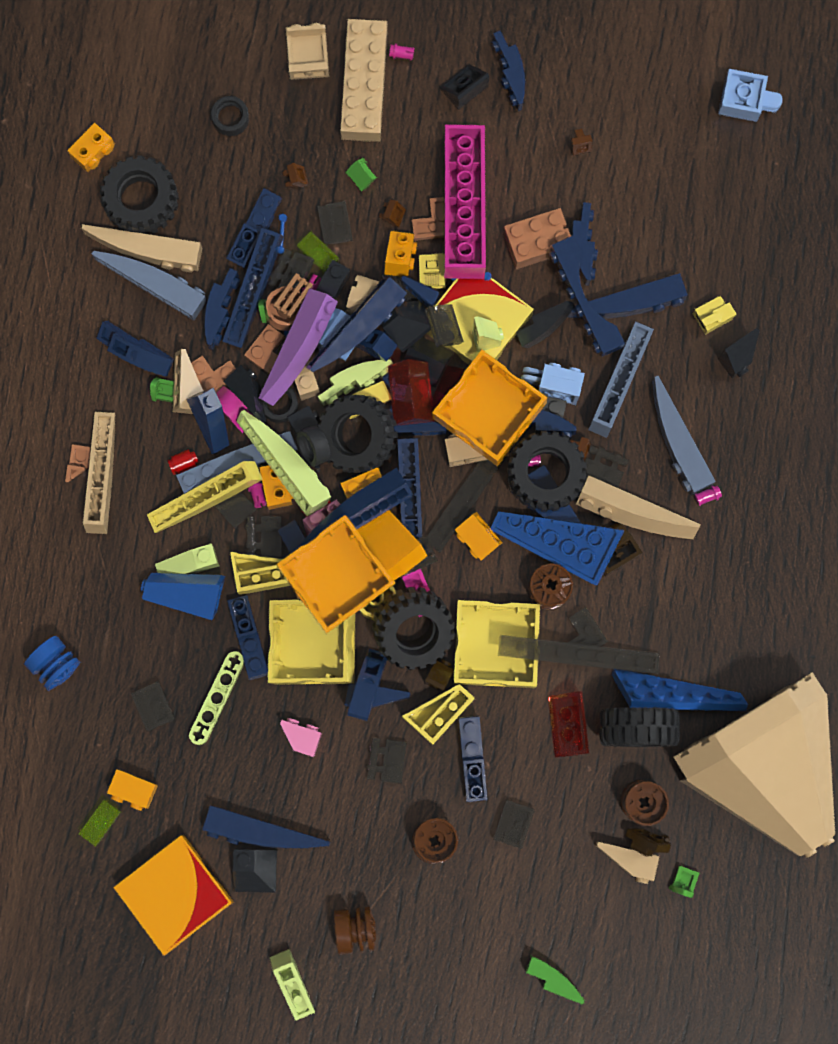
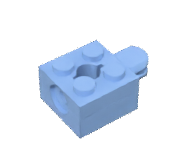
M729 69L725 77L719 114L757 122L762 110L777 112L782 104V96L780 93L766 91L768 76Z
M556 363L545 364L543 370L530 367L523 368L522 372L526 375H521V379L527 383L538 385L539 392L548 394V397L567 401L568 404H577L585 375L580 369L573 367L565 369Z

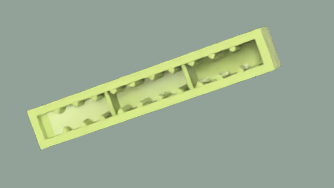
M245 410L241 411L236 422L306 516L326 506L331 495L327 487L323 486L319 481L315 471L311 470L298 453L278 434Z

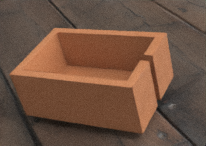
M561 208L504 226L503 235L515 269L550 259L549 252H551V246L571 237L568 228H566L567 224Z

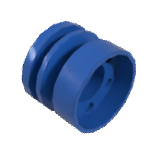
M53 636L41 644L24 663L33 675L43 671L39 682H46L44 687L48 691L64 683L80 664L77 658L72 659L74 654L71 651L61 655L66 646L57 636Z

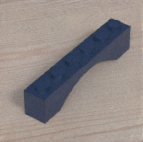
M574 235L553 244L550 249L551 252H549L550 258L553 263H557L560 269L558 270V275L561 281H565L568 286L566 288L567 294L570 299H574L577 305L575 306V311L578 317H582L585 322L583 327L586 334L591 335L594 341L592 342V347L595 353H599L603 357L623 348L625 342L617 326L601 317L590 306L584 295L579 275L582 251Z

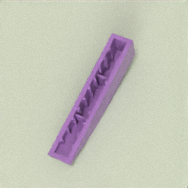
M309 288L259 399L274 406L288 390L312 356L326 330L338 301L326 293Z

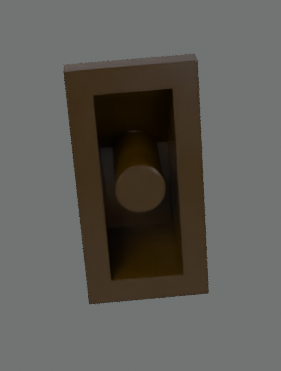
M442 659L440 662L437 661L429 672L425 684L443 693L454 672V669L451 668L452 664Z

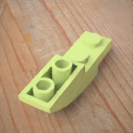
M368 361L337 373L330 378L332 387L318 396L319 402L323 407L327 404H334V400L338 399L337 397L344 393L346 395L355 388V384L360 390L374 385L377 378L383 377L393 368L392 361Z

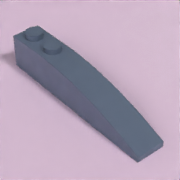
M92 252V256L97 262L192 320L196 319L207 302L205 293L197 287L191 288L187 285L188 282L179 276L175 278L160 269L134 259L110 253Z
M635 322L589 427V431L606 438L608 437L654 329Z
M656 376L652 381L660 429L673 461L672 467L677 475L680 474L683 479L681 483L684 490L690 492L692 496L712 486L716 481L659 376Z
M290 431L279 435L295 451L298 450ZM251 444L176 476L185 494L243 461H255L257 467L267 464V462L254 444Z

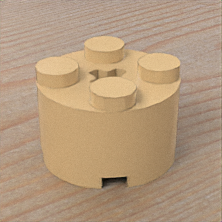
M357 275L354 280L357 281V285L351 288L346 313L351 315L379 281Z

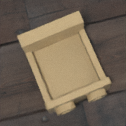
M313 23L310 26L292 25L287 27L290 80L329 77L325 25Z

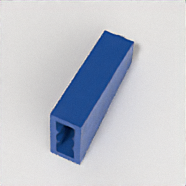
M151 573L148 579H144L142 582V599L213 620L218 611L225 576Z

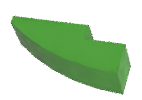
M531 955L525 972L543 979V989L580 1004L584 1003L580 993L566 977L546 962Z

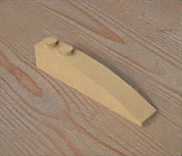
M82 224V230L85 235L124 255L161 265L165 269H173L175 267L181 268L184 272L199 270L202 253L200 242Z
M95 412L83 519L86 533L107 534L113 475L115 413Z
M589 475L576 505L615 522L665 536L694 539L701 525Z

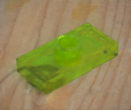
M311 231L297 244V247L324 273L332 260L339 261V257Z
M103 800L79 835L96 847L121 811Z

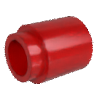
M189 449L171 456L172 459L167 460L173 475L181 474L197 467L196 463L199 462L195 451L190 452Z

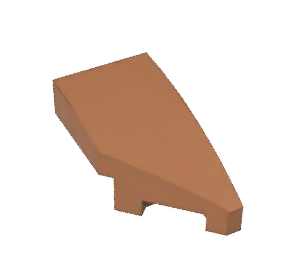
M72 444L65 482H70L89 468L90 446Z

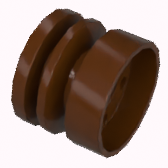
M551 563L542 565L535 570L528 585V593L532 602L540 604V608L545 610L560 608L566 603L573 590V581L569 572L564 567ZM548 581H550L551 584H556L554 590H552L551 588L547 589L546 586L548 585Z
M636 780L624 788L621 795V808L630 820L643 826H652L659 823L666 816L669 809V799L666 791L660 785L648 780ZM646 797V806L641 805L639 802L640 798L644 799Z
M439 818L429 819L420 824L413 833V851L418 858L426 863L436 864L444 862L451 858L457 850V832L453 825L446 820ZM436 836L439 845L432 847L429 838Z
M365 907V917H361L360 908H356L355 918H351L348 909L334 910L338 954H352L355 943H358L360 952H364V942H368L369 952L375 951L374 947L377 939L376 926L371 908Z

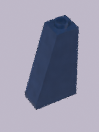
M545 465L528 474L530 481L539 488L549 490L558 487ZM570 505L565 508L561 507L557 511L547 510V512H541V509H530L541 518L581 523Z

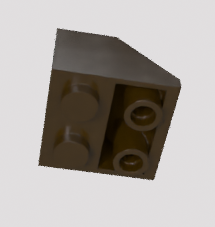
M618 522L608 528L625 531L603 573L605 577L643 553L633 536Z

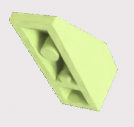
M479 316L474 317L472 335L477 352L501 347V340L504 339L502 328H498L497 323Z
M208 544L156 563L155 566L157 573L195 574L219 567V562L214 546Z
M290 949L270 957L273 972L295 1021L315 1013Z

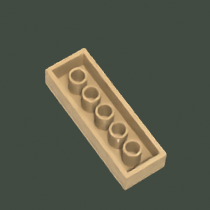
M348 19L341 119L342 140L381 142L387 21Z

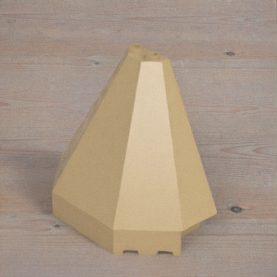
M813 672L796 683L771 695L770 700L716 733L699 739L686 747L685 751L674 757L685 775V778L680 780L682 783L797 856L805 855L808 858L817 852V847L821 845L825 847L835 841L833 839L835 835L827 693H825Z

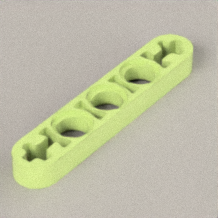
M231 652L225 658L192 726L189 738L196 745H203L209 739L244 666L243 655L239 652ZM239 656L240 664H235L233 668L234 671H237L234 675L231 671L225 670L226 666L230 668L232 665L230 658ZM229 674L232 677V682L225 686L221 683L220 679L222 675ZM216 692L221 693L223 696V700L219 704H214L211 700L212 695ZM206 711H211L214 714V719L210 723H206L202 719ZM198 723L209 726L208 731L204 728L202 732L204 739L196 741L194 733L199 732L201 726H197Z

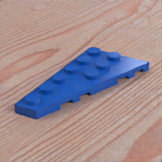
M498 511L491 526L495 533L554 564L564 567L567 571L595 586L598 585L625 531Z
M613 668L612 677L630 708L747 710L748 703L742 694L738 692Z

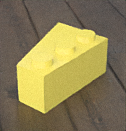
M230 552L236 588L239 595L290 586L277 568V564L283 559Z
M459 684L403 715L402 718L433 745L475 698Z

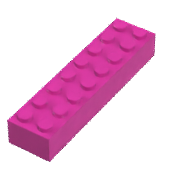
M445 125L444 278L484 279L486 270L485 125Z

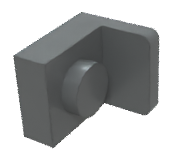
M544 393L547 397V404L542 410L563 418L567 401L548 397V394Z

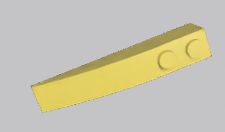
M243 461L147 514L154 533L160 532L223 502L260 482L263 478L255 461Z

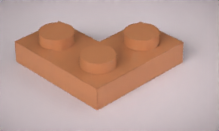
M444 197L430 198L431 218L412 219L414 241L444 238Z
M268 324L245 353L244 357L269 375L278 357L274 351L285 338L284 335Z
M203 356L191 363L203 391L214 388L217 393L223 386L228 388L223 381L236 370L232 362L228 361L213 371Z

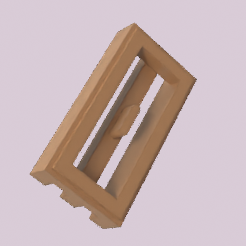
M296 273L273 307L291 318L313 284L308 283L306 279L301 278ZM296 281L300 282L283 307L279 306ZM304 285L306 287L305 290L302 292L300 297L297 299L293 307L288 312L286 310L287 307L292 302L294 297L297 295L301 287Z

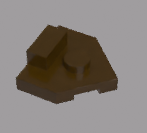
M627 829L626 836L633 840L631 848L640 854L652 856L653 852L669 853L671 843L668 836L653 834L645 829Z

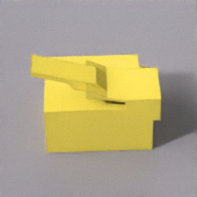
M443 253L419 255L421 284L427 287L432 286V289L446 288Z
M720 296L695 309L693 315L706 335L731 321L736 316V312L730 302L725 304Z

